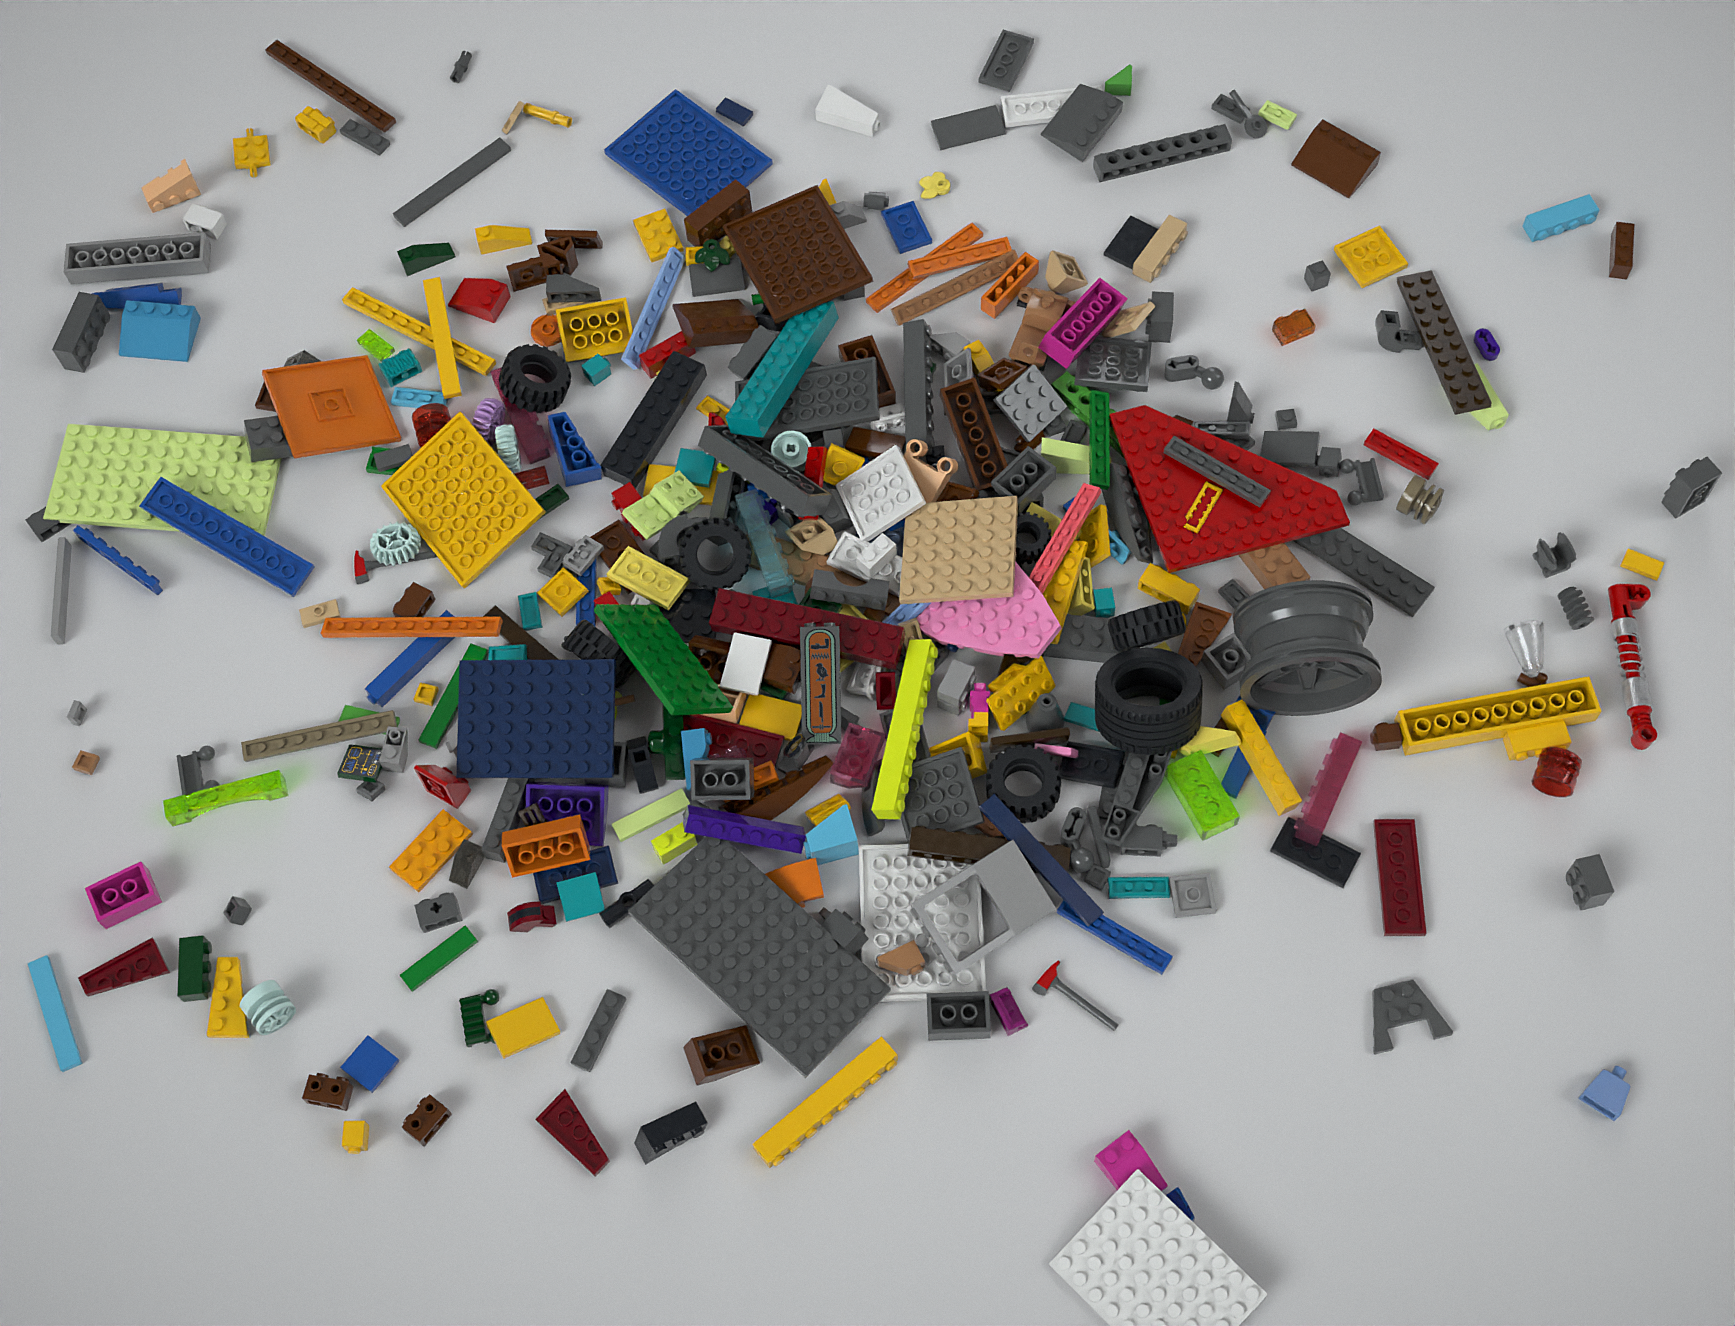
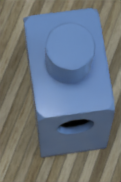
M1615 1066L1611 1073L1603 1069L1578 1099L1615 1121L1622 1113L1630 1090V1085L1623 1081L1627 1073L1626 1070L1619 1066Z

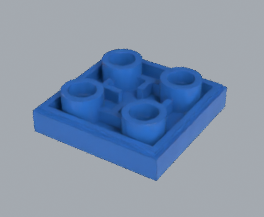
M367 1035L340 1068L373 1093L400 1060Z

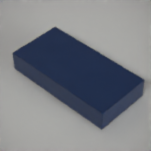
M726 97L716 108L717 113L743 127L753 116V111Z

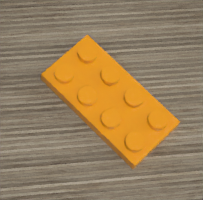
M443 809L397 857L389 868L419 893L467 842L473 833Z

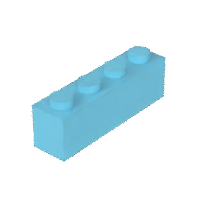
M1590 194L1527 215L1522 227L1532 242L1541 241L1549 236L1559 235L1564 231L1574 230L1581 225L1593 223L1597 218L1599 208Z

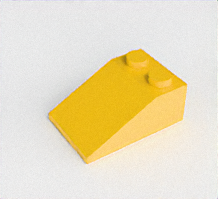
M969 731L929 748L931 757L962 747L972 779L987 773L980 738Z

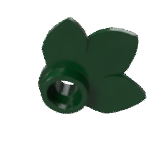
M709 239L703 244V248L696 252L695 263L704 262L706 268L713 272L718 267L719 262L729 265L730 257L729 253L720 247L718 241ZM713 245L715 248L710 249L709 246Z

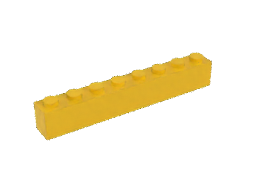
M881 1036L752 1144L754 1150L769 1168L773 1165L778 1166L785 1159L784 1156L788 1152L793 1153L801 1146V1141L814 1136L817 1132L816 1129L820 1125L828 1124L833 1119L832 1115L838 1110L841 1112L846 1109L850 1104L849 1101L854 1097H860L865 1092L864 1088L870 1083L873 1085L878 1082L883 1072L892 1070L897 1065L898 1054Z

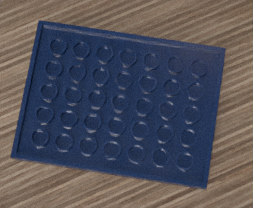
M459 660L456 778H614L616 660Z

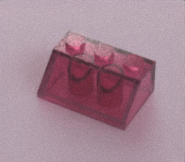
M849 723L829 773L830 783L848 789L867 787L886 734Z

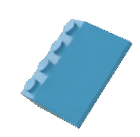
M127 300L122 313L119 356L188 362L201 320L195 306Z

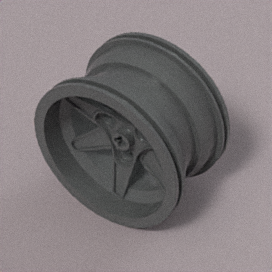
M1308 580L1273 586L1259 591L1241 602L1233 614L1234 633L1251 656L1239 679L1242 700L1256 710L1276 712L1275 715L1309 716L1346 709L1365 701L1375 694L1382 683L1380 664L1373 657V654L1363 647V642L1374 617L1372 601L1368 594L1346 583Z

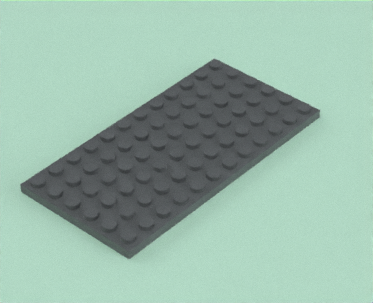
M706 836L628 910L629 915L805 1078L891 991V988L853 953L845 950L823 926L730 842L724 839Z

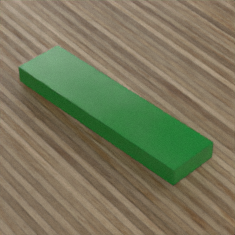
M465 925L401 973L400 977L413 992L478 943V941Z

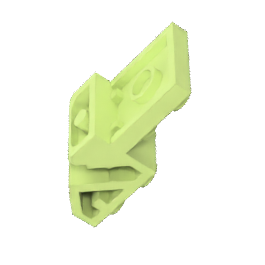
M677 471L655 484L650 494L625 508L622 514L648 540L661 532L670 520L680 516V512L683 510L690 513L702 501L704 496L680 471Z

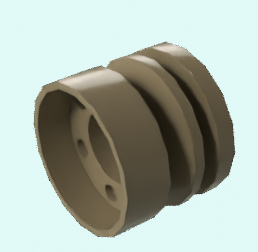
M1415 475L1404 490L1396 510L1405 515H1408L1413 509L1416 510L1414 519L1417 520L1423 514L1420 523L1425 525L1439 508L1444 489L1439 488L1433 494L1436 485L1433 484L1428 490H1425L1427 481Z

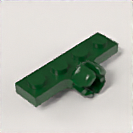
M663 705V729L650 731L648 736V744L650 746H648V750L651 754H662L664 756L665 780H685L681 731H684L683 715H671Z

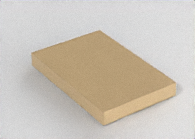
M1152 302L1121 310L1101 335L1103 337H1114L1135 331L1155 308V305Z

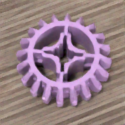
M485 398L480 402L472 422L473 426L490 446L496 442L495 429L504 424V417L506 415L504 403L495 398Z

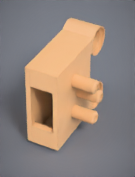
M912 439L907 443L904 458L926 503L936 502L951 476L957 472L958 463L955 459L943 457L938 461L937 469L918 459L927 453V444L924 441ZM916 444H919L920 450L916 453L914 447ZM949 461L951 467L948 471H946L945 464Z

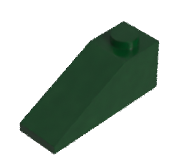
M449 242L411 245L397 251L407 276L456 257Z

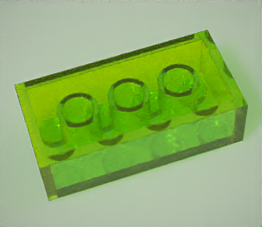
M1202 750L1167 766L1164 776L1202 841L1238 824L1240 815Z

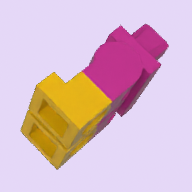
M974 683V691H970L971 719L968 718V731L979 737L980 742H988L989 705L986 700L990 697V691H986V683Z

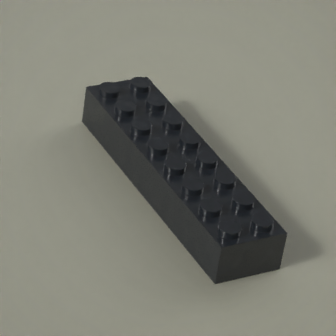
M676 351L671 353L600 466L604 476L623 485L631 482L634 488H637L647 472L649 464H652L707 376L705 364Z

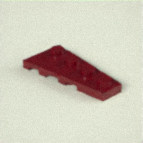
M152 937L83 974L78 979L85 994L89 997L170 973L156 941Z
M566 1089L535 1119L595 1177L610 1162Z

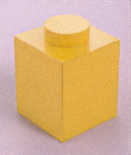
M344 1121L342 1147L350 1154H360L361 1151H368L369 1125L366 1121Z

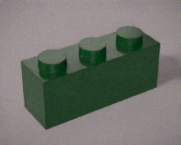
M204 935L179 938L177 996L183 1002L207 1000L208 992L211 991V983L208 978L212 969L211 962L209 961L212 945Z

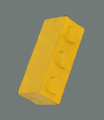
M1152 563L1148 565L1140 577L1137 588L1162 602L1177 601L1181 612L1188 615L1197 601L1200 589L1195 584L1188 583L1178 575L1168 573L1161 566Z
M1564 721L1507 731L1503 738L1510 761H1523L1533 756L1540 758L1549 753L1562 754L1567 751L1572 743Z

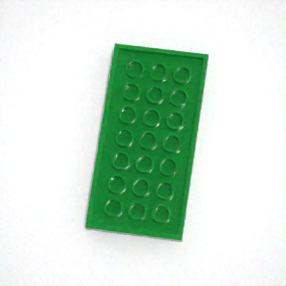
M596 605L594 612L671 715L730 713L733 706L728 701V698L718 688V685L712 680L708 672L702 667L698 659L689 650V647L683 642L656 605Z

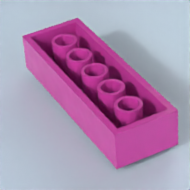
M1099 277L1045 334L1038 346L1039 349L1067 369L1116 317L1128 298Z

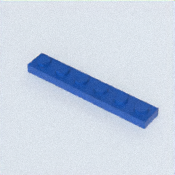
M79 525L74 528V533L82 542L153 593L159 595L163 591L159 585L160 581L154 575L148 576L145 569L139 565L137 567L133 565L134 562L127 556L123 558L120 555L121 553L113 546L109 548L102 538H95L94 533L88 528L83 529Z
M1064 900L1057 909V914L1163 975L1173 958L1169 953L1104 915H1101L1088 927Z

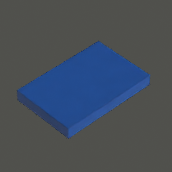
M914 201L881 211L882 218L900 254L932 244V238Z

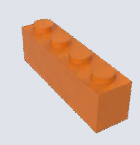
M1024 252L981 297V310L995 319L1019 294L1020 289L1026 287L1038 274L1039 260Z

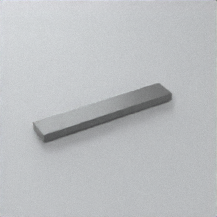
M59 537L51 624V637L58 645L65 644L72 545L66 537Z

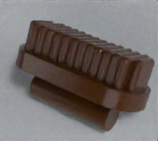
M1044 431L1039 432L1030 442H1026L1020 434L1015 439L1017 444L1014 446V450L1022 453L1028 446L1035 450L1042 443V438H1045Z

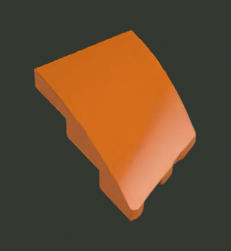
M816 858L786 865L765 874L802 908L805 907V901L824 898Z

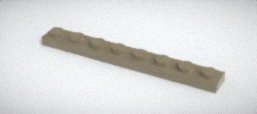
M391 710L241 742L243 759L245 762L386 733L388 726L397 727L395 712Z

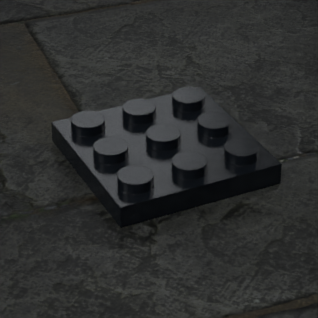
M706 588L685 589L669 611L659 606L660 612L669 621L684 643H689L695 635L716 639V632L712 631L709 625L716 600V590L709 591Z

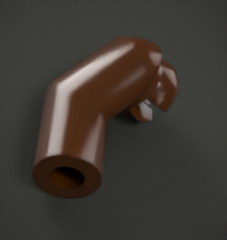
M1521 672L1517 681L1527 687L1546 684L1548 676L1545 673H1539L1531 678Z

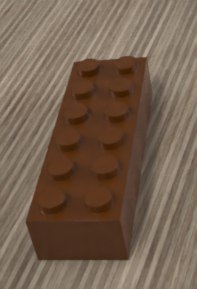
M975 377L941 388L939 396L973 488L978 491L995 490L991 485V481L1008 465Z

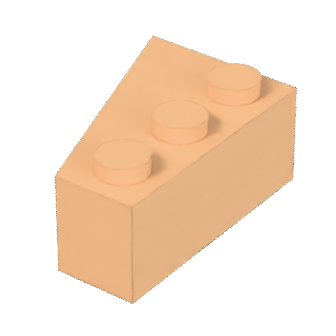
M185 159L180 161L181 165L175 169L172 167L168 169V173L160 178L158 176L141 187L152 213L201 195Z

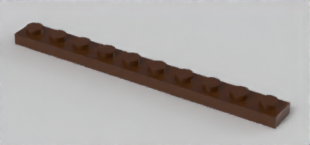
M275 40L265 49L269 56L384 133L396 123V119L279 40Z

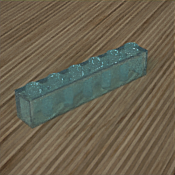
M757 489L735 495L738 511L771 599L793 592L795 581L792 574L789 575L787 572L789 565L786 558L783 559L781 553H783L780 542L775 540L777 534L774 526L770 527L769 521H771L768 510L764 511L763 505H765L762 494L758 495Z

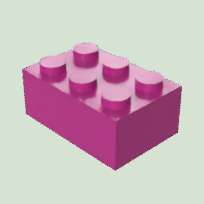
M141 861L85 888L97 921L105 929L162 903L150 871Z

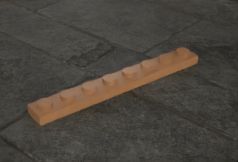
M1012 249L892 308L891 312L897 325L900 326L1002 276L1019 259L1016 251Z

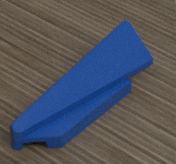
M163 283L112 288L104 292L91 293L99 295L106 308L124 309L127 300L181 305L182 299L181 287L164 290Z

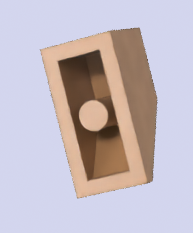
M914 940L877 957V964L880 968L905 976L910 974L917 975L925 968V960Z

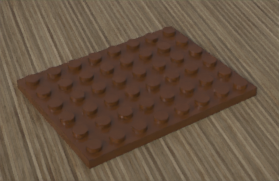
M818 185L722 225L727 238L775 324L873 282L871 273Z

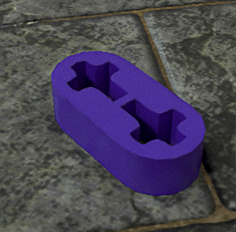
M1484 328L1478 329L1473 341L1484 359L1494 361L1500 353V347L1489 330Z

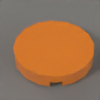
M542 315L533 321L531 336L535 343L540 346L549 347L561 342L556 315Z

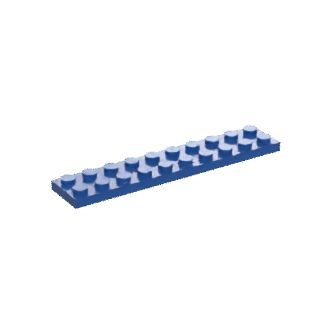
M163 477L158 479L139 505L142 510L292 597L296 595L315 568L312 563Z

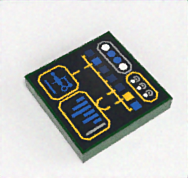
M349 744L337 772L338 778L376 783L382 769L379 762L382 748Z

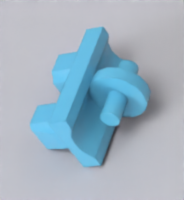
M1108 529L1110 554L1123 565L1132 552L1121 541V536L1117 530L1111 532Z

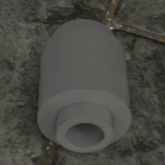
M864 193V207L874 210H885V207H888L889 196H886V193Z

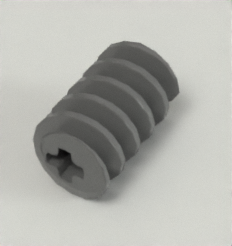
M1568 587L1559 592L1557 597L1561 600L1560 604L1563 606V611L1566 613V618L1569 620L1568 623L1572 627L1571 629H1581L1593 622L1594 617H1588L1591 614V610H1585L1589 607L1587 603H1583L1586 599L1585 597H1579L1583 594L1582 590H1576V587Z

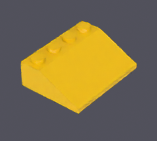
M626 297L556 309L555 311L566 363L589 359L597 354L606 356L623 353L633 333Z

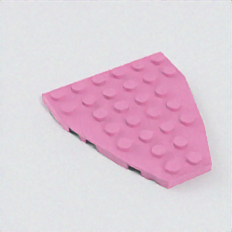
M1016 561L1014 597L932 602L916 617L920 631L942 645L952 644L962 649L964 647L972 648L974 651L996 656L1014 654L1015 657L1028 656L1030 658H1039L1062 629L1043 594Z

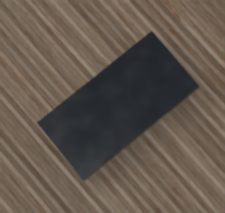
M1290 817L1285 821L1270 849V852L1341 888H1344L1361 855L1360 852Z

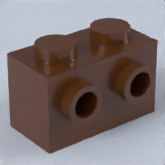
M323 1073L309 1074L302 1099L307 1104L347 1111L354 1087L349 1082V1079L337 1076L336 1079H333Z
M430 1094L420 1100L417 1105L418 1108L413 1114H409L404 1119L402 1125L403 1130L423 1147L426 1146L452 1115L448 1108Z

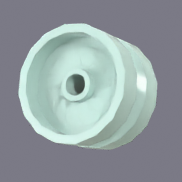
M785 431L773 440L771 454L800 473L805 471L808 447H811V443L801 432Z

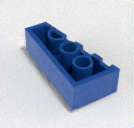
M561 412L547 415L549 432L565 486L569 487L601 480V466L594 459L592 452L588 450L583 438L579 436L576 427L567 413Z

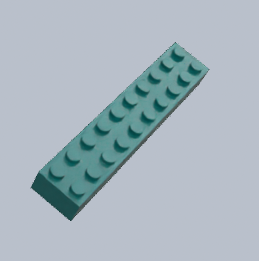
M833 301L825 302L789 318L725 416L732 434L764 437L839 319Z

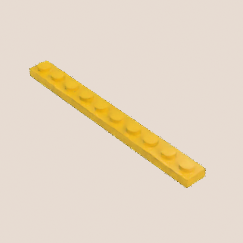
M354 287L342 299L345 305L435 350L430 326ZM452 338L456 361L487 376L496 365V360Z

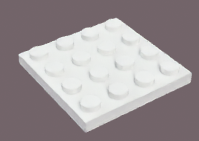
M897 445L836 484L837 490L862 542L870 541L926 504L910 468Z

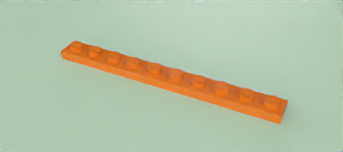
M501 617L325 618L321 635L323 638L499 637L503 620Z

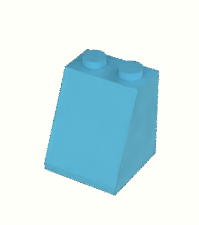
M847 804L841 806L806 834L807 842H803L807 860L816 858L817 866L859 855L858 840Z

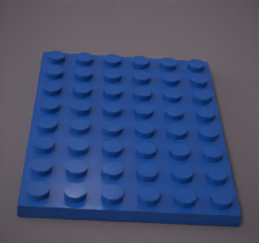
M676 89L604 149L605 155L686 216L694 212L735 179L744 187H747L773 164L771 158Z

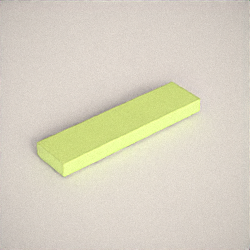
M681 788L612 823V827L620 842H623L686 810L690 802Z

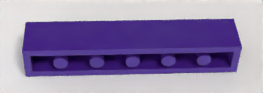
M687 805L683 821L684 832L798 854H802L803 842L806 839V833L802 826Z

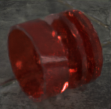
M429 403L422 405L412 413L411 418L419 447H423L451 420L448 407L444 404Z
M1547 747L1542 749L1537 761L1538 767L1534 770L1531 780L1532 785L1538 791L1549 796L1565 798L1571 796L1575 790L1576 778L1579 776L1582 760L1575 753L1563 748Z

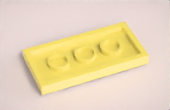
M629 546L607 573L609 579L668 611L690 583L688 577Z

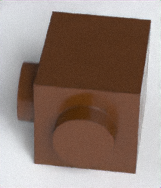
M1382 722L1375 725L1372 733H1370V741L1375 746L1376 751L1399 749L1403 741L1399 723L1388 724L1387 722Z

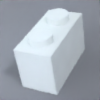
M192 204L183 217L188 230L196 233L205 232L207 237L216 240L227 226V222L221 212L210 210L203 205Z
M880 534L856 557L857 568L871 579L897 555L896 544L885 534Z

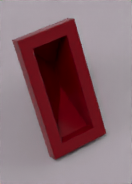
M876 672L877 710L894 709L896 702L895 672Z

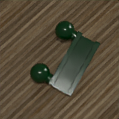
M494 989L487 990L484 995L478 994L460 998L459 1000L465 1042L468 1048L483 1042L484 1044L488 1042L496 1044L491 1033L487 1034L482 1004L495 1005L498 1003L500 996Z

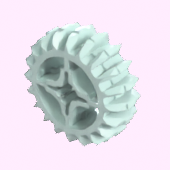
M512 424L496 427L495 438L498 455L509 469L516 473L521 470L522 463L515 428Z
M397 521L395 524L390 522L388 526L383 525V528L377 529V532L373 533V537L370 539V550L373 557L380 564L384 563L386 566L390 563L393 567L397 563L400 565L402 562L408 563L410 558L414 559V554H419L418 551L421 548V538L418 531L411 524L407 525L405 522L400 524Z

